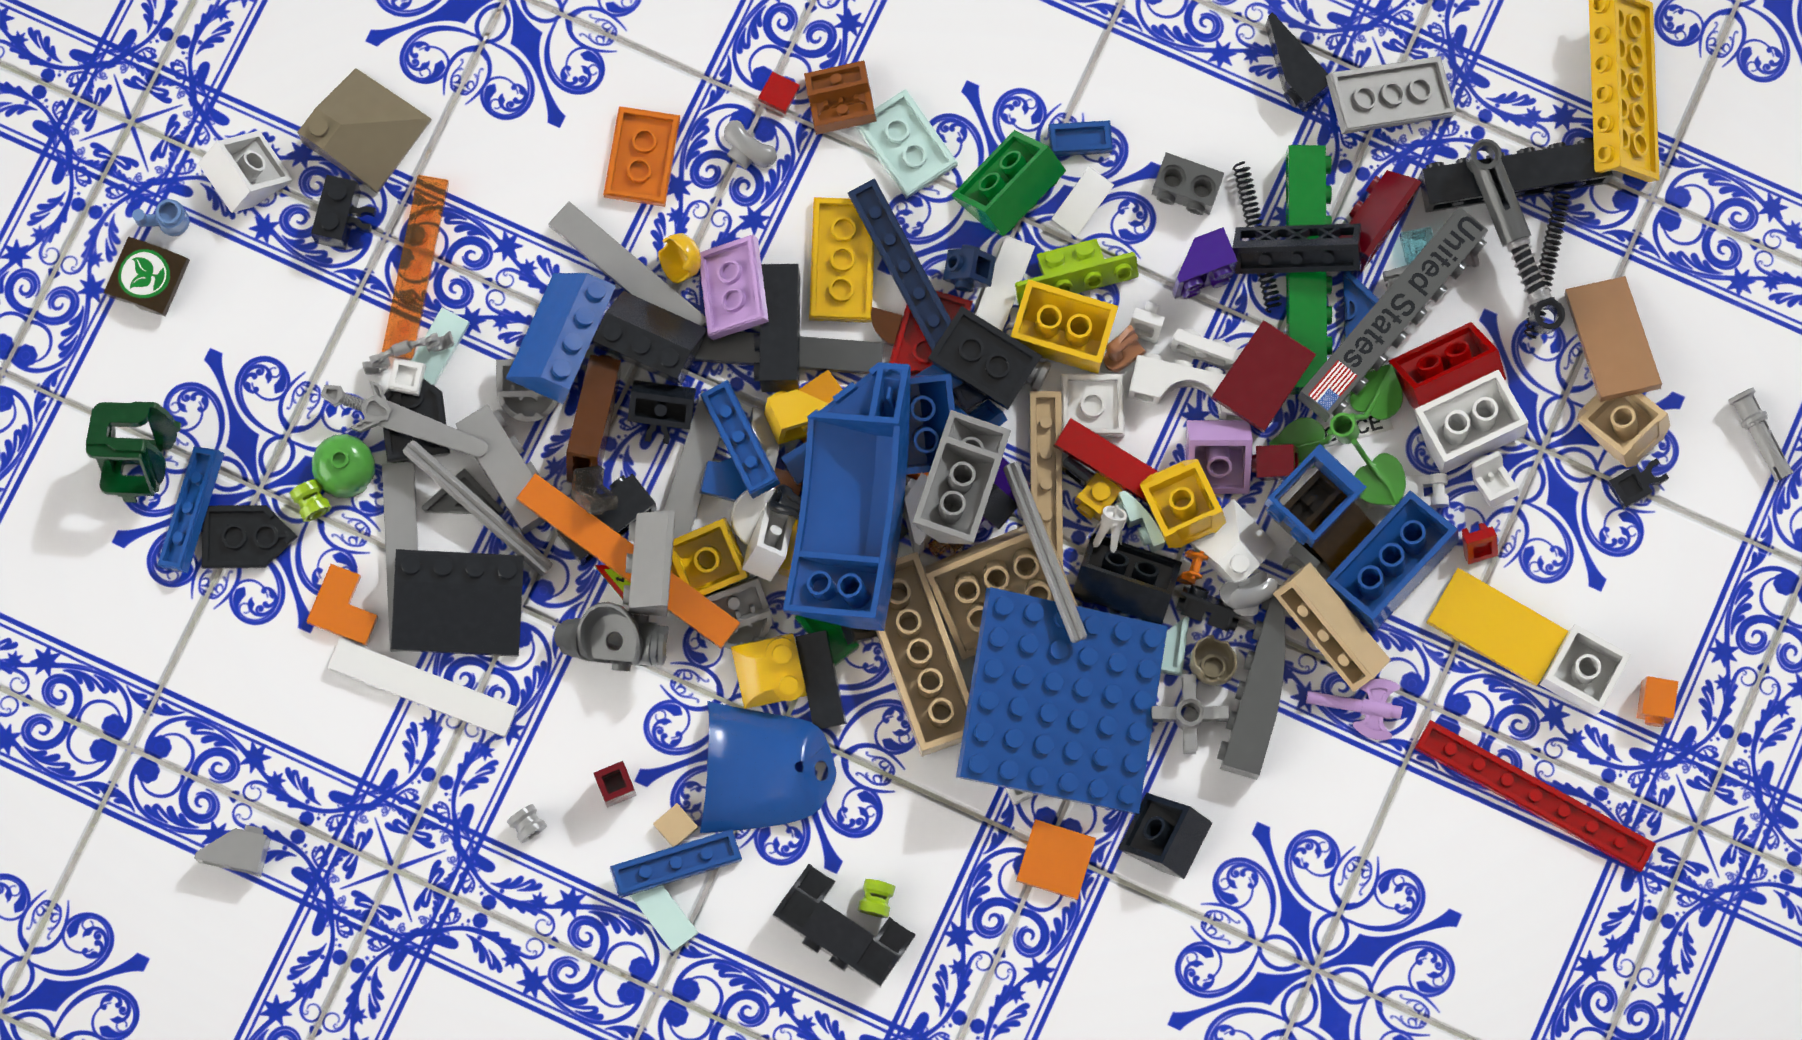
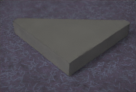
M465 468L455 476L498 515H502L505 512ZM443 488L421 507L425 513L471 514Z

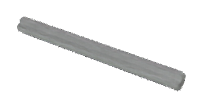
M413 440L403 449V453L517 555H524V561L537 573L543 576L551 569L553 564L547 557L422 446Z
M1018 462L1010 463L1003 468L1070 641L1072 643L1082 641L1087 638L1086 631L1021 466Z

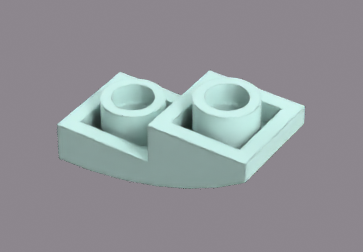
M1126 491L1119 492L1117 497L1118 503H1115L1114 506L1118 505L1119 508L1126 512L1128 528L1140 524L1141 527L1138 528V534L1143 546L1149 545L1151 552L1163 549L1165 540L1148 511Z

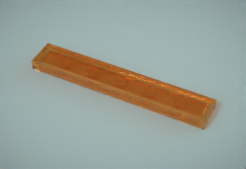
M423 175L417 176L382 352L387 351L396 343L405 340H418L449 180ZM416 347L411 349L409 353L397 357L395 355L389 357L411 361L415 355Z

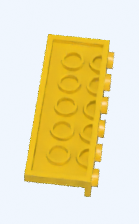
M1589 0L1594 170L1598 173L1615 170L1649 183L1658 181L1660 177L1653 3L1648 0Z

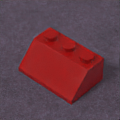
M1472 322L1388 361L1394 367L1402 391L1414 410L1498 369L1504 380H1506L1498 349Z

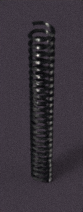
M1245 161L1235 164L1232 170L1235 171L1233 175L1237 177L1235 182L1238 183L1236 187L1239 188V199L1242 200L1240 204L1243 206L1242 211L1245 212L1243 217L1246 220L1244 222L1247 224L1246 227L1260 224L1263 220L1258 219L1248 222L1250 219L1261 217L1262 214L1246 216L1248 213L1258 212L1260 208L1245 210L1247 207L1257 206L1259 202L1243 204L1246 201L1256 200L1258 197L1242 198L1245 195L1256 193L1255 190L1241 192L1255 186L1254 184L1243 187L1239 186L1254 180L1248 178L1238 181L1240 178L1252 175L1251 172L1237 175L1239 172L1251 169L1249 166L1235 169L1245 164ZM1275 273L1257 274L1260 277L1258 280L1261 283L1260 288L1263 289L1261 291L1264 295L1262 299L1265 300L1264 305L1267 307L1265 311L1271 313V310H1268L1269 308L1282 305L1281 302L1267 304L1270 301L1279 300L1280 296L1266 298L1269 295L1278 294L1280 291L1264 292L1278 287L1277 284L1263 286L1267 283L1276 282L1277 279L1275 278L1266 281L1262 280L1263 278L1274 276Z
M1561 187L1554 190L1553 206L1550 208L1552 212L1549 213L1551 218L1548 219V230L1545 231L1547 235L1544 236L1546 241L1543 242L1544 247L1541 249L1543 253L1540 254L1542 259L1539 260L1540 265H1538V269L1542 270L1541 272L1554 275L1555 272L1549 269H1542L1541 267L1555 269L1556 265L1543 263L1542 261L1545 260L1551 263H1557L1558 261L1555 258L1544 257L1543 255L1558 257L1559 254L1547 252L1545 249L1560 251V248L1547 246L1546 243L1559 246L1562 243L1557 240H1561L1563 237L1557 234H1549L1548 232L1552 231L1562 234L1564 231L1558 228L1565 227L1564 224L1551 222V220L1567 221L1563 217H1554L1552 214L1567 216L1568 214L1564 211L1569 210V208L1564 205H1569L1570 202L1565 199L1572 198L1569 194L1558 193L1557 191L1561 190ZM1555 202H1558V203H1561V204H1564V205H1556ZM1557 208L1564 211H1555L1553 209ZM1547 237H1551L1557 240H1548ZM1541 275V277H1545V280H1554L1552 276ZM1543 281L1544 285H1553L1551 282ZM1540 311L1541 316L1546 315L1544 311ZM1528 317L1526 319L1528 323L1525 324V327L1527 329L1524 330V333L1528 337L1536 339V336L1527 333V331L1537 333L1532 328L1528 327V325H1530Z

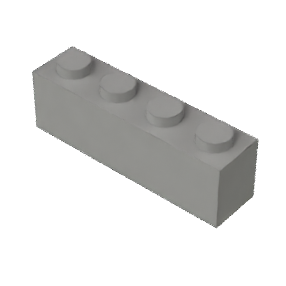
M487 404L457 422L456 427L458 430L482 439L487 443L488 452L486 455L475 457V459L524 535L546 522L516 500L535 473L539 475L531 461L527 464L523 461L520 454L524 450L515 436L509 438L503 428L508 425L499 410L497 409L493 412Z

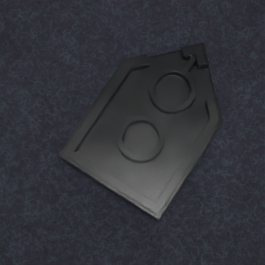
M423 379L419 396L387 390L384 394L388 401L447 425L443 392L425 379ZM383 427L386 457L389 463L411 461L403 453V449L412 440L416 441L433 457L450 454V448Z
M267 505L208 506L202 526L201 568H266L298 536Z

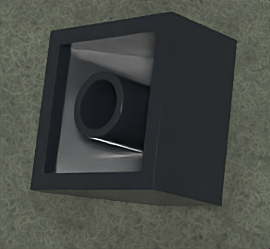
M1146 792L1140 804L1139 814H1135L1118 849L1161 872L1185 879L1213 822L1191 806Z

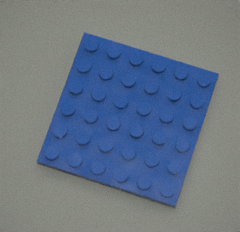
M992 587L986 588L956 778L1131 814H1139L1153 726L1152 706H1156L1168 626L1076 606L1087 638L1072 643L1055 601Z

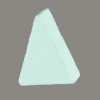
M1184 617L1167 630L1161 674L1182 676L1189 617Z

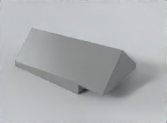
M950 410L912 524L939 543L973 544L1011 430Z

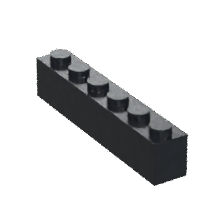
M1593 137L1579 140L1577 144L1568 146L1564 142L1551 144L1547 146V149L1535 151L1534 147H1527L1518 150L1517 154L1505 155L1504 152H1501V160L1517 198L1552 193L1560 187L1561 190L1559 191L1608 184L1613 176L1612 170L1603 173L1595 172ZM1487 155L1486 159H1480L1479 161L1483 164H1489L1491 162L1490 155ZM1466 157L1458 159L1455 164L1444 165V162L1430 163L1425 166L1426 168L1422 169L1419 175V181L1422 182L1420 187L1426 213L1485 203L1475 176L1466 165Z

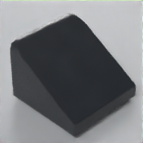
M1070 456L1062 462V472L1083 488L1086 487L1097 473Z

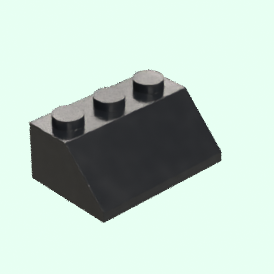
M623 291L606 311L592 341L598 349L682 386L707 334V328Z
M1094 533L1090 537L1072 591L1074 597L1080 598L1087 603H1096L1108 607L1118 613H1126L1138 617L1143 621L1162 625L1182 562L1123 542L1120 545L1119 541L1117 549L1113 553L1110 550L1111 538L1104 537L1098 547H1094L1093 542L1096 537V533Z

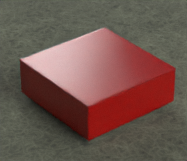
M772 71L758 97V101L786 114L800 89V85Z

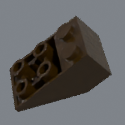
M1317 470L1284 506L1307 528L1314 532L1348 496L1320 470ZM1354 503L1312 547L1307 543L1302 546L1332 574L1376 526L1360 507ZM1275 521L1290 536H1292L1290 534V531L1292 529L1289 526H1287L1283 521L1281 523Z

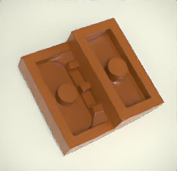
M864 60L804 73L816 135L877 122Z

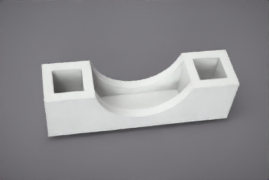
M1144 353V356L1137 355L1128 398L1158 405L1169 392L1182 387L1199 389L1211 398L1226 375L1223 374V370L1215 367H1206L1203 370L1194 368L1193 364L1188 361L1175 360L1172 363L1163 361L1160 355ZM1214 401L1219 419L1243 420Z

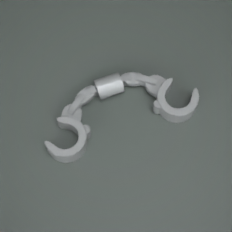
M451 331L441 337L434 333L427 338H420L416 341L405 340L396 343L385 352L369 356L370 361L362 362L366 375H372L385 371L391 365L389 356L395 355L397 357L409 353L416 346H426L428 352L450 348L454 345Z

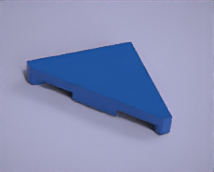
M1350 271L1343 273L1345 339L1379 301V298Z

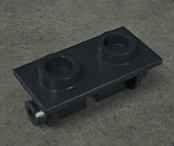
M1191 585L1190 588L1187 586L1183 587L1181 595L1186 596V599L1180 597L1176 609L1181 611V615L1201 622L1205 611L1211 613L1208 625L1226 632L1229 629L1232 631L1236 630L1239 619L1234 618V615L1239 617L1241 615L1235 613L1233 608L1226 605L1221 598L1208 595L1209 591L1198 585Z

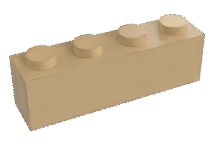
M1311 562L1292 574L1273 593L1353 692L1374 679L1391 661Z

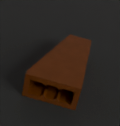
M590 354L566 451L567 482L598 487L621 377V360L614 359L612 356Z

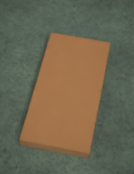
M1626 276L1565 289L1564 295L1599 401L1603 402L1661 389L1662 382Z

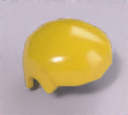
M684 233L672 234L662 240L663 243L667 242V244L659 250L658 257L666 277L673 283H681L695 276L701 267V254L695 241Z

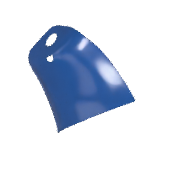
M707 701L709 743L706 792L700 834L724 832L730 829L735 831L783 825L807 818L820 810L835 783L837 772L827 739L818 726L798 718ZM799 761L803 762L802 772H798L795 769V765ZM818 761H823L828 769L827 777L823 781L818 780L815 775V765Z

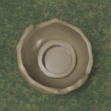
M1208 635L1199 639L1190 653V669L1192 674H1196V678L1204 684L1212 686L1225 684L1232 679L1238 668L1237 655L1230 647L1229 642L1217 640L1214 638V635Z

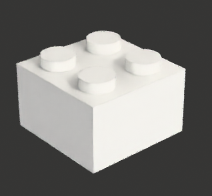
M1574 624L1568 631L1539 685L1596 716L1603 709L1631 654Z

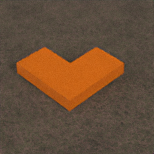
M330 564L306 621L307 624L367 646L378 620V615L350 605L361 575Z

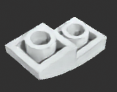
M1089 166L1053 215L1052 220L1077 237L1114 184Z

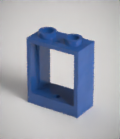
M1319 444L1267 498L1265 505L1268 509L1266 511L1278 523L1283 521L1292 529L1290 534L1296 541L1302 545L1307 543L1312 547L1364 493L1366 486ZM1313 465L1348 496L1314 532L1307 528L1279 501Z

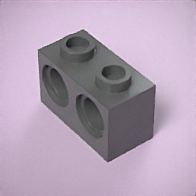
M1166 152L1151 195L1157 196L1156 199L1164 204L1174 205V203L1186 206V210L1190 213L1210 215L1224 177V172ZM1168 176H1175L1179 179L1180 184L1176 187H1171L1165 183L1164 179ZM1203 186L1208 189L1210 194L1206 197H1199L1193 189Z

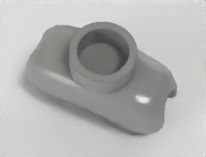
M738 120L730 121L726 125L724 138L732 146L727 156L745 170L752 162L761 168L770 167L775 163L777 154L773 146L762 144L747 133L742 122Z
M1260 571L1247 579L1224 583L1220 587L1219 595L1221 600L1233 608L1235 613L1241 616H1254L1259 612V604L1273 597L1278 583L1274 578L1267 580V573Z

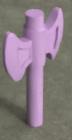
M1372 679L1359 689L1368 695V699L1363 698V700L1307 691V704L1355 711L1365 715L1363 720L1353 722L1352 725L1359 733L1371 739H1391L1392 734L1386 729L1383 719L1401 718L1402 706L1386 702L1390 694L1400 689V685L1391 680Z

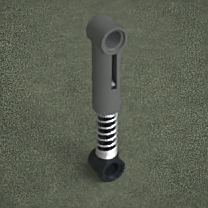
M1479 140L1467 153L1466 165L1475 176L1502 247H1507L1508 252L1512 253L1511 260H1515L1516 263L1514 268H1518L1519 272L1517 275L1522 278L1520 283L1525 285L1523 291L1528 293L1526 299H1528L1527 301L1530 304L1528 307L1530 310L1529 323L1537 333L1550 334L1564 322L1565 309L1560 302L1555 300V297L1551 296V291L1547 288L1548 285H1544L1543 280L1545 277H1541L1540 272L1542 270L1538 269L1536 265L1538 261L1535 262L1533 257L1535 253L1532 254L1530 250L1532 246H1529L1531 241L1528 238L1532 235L1501 160V148L1493 140ZM1486 151L1490 155L1491 162L1489 164L1481 163L1477 159V152ZM1543 309L1551 311L1554 315V322L1551 324L1543 322L1540 317V311Z

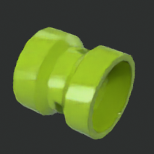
M316 479L296 486L289 493L294 503L299 504V513L304 522L315 520L328 513L332 508L328 499L322 496V487Z
M865 879L863 885L865 894L864 898L859 901L857 911L875 917L888 918L890 912L888 903L889 899L894 896L896 886L879 880Z

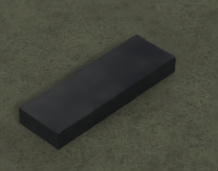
M823 630L796 636L795 640L813 724L820 729L847 724L828 631Z

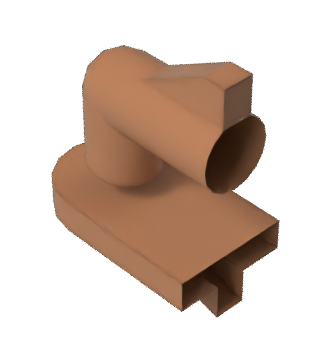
M1131 325L1118 337L1109 342L1106 347L1107 352L1103 359L1109 371H1121L1137 359V355L1142 356L1146 353L1145 349L1137 341L1139 337Z

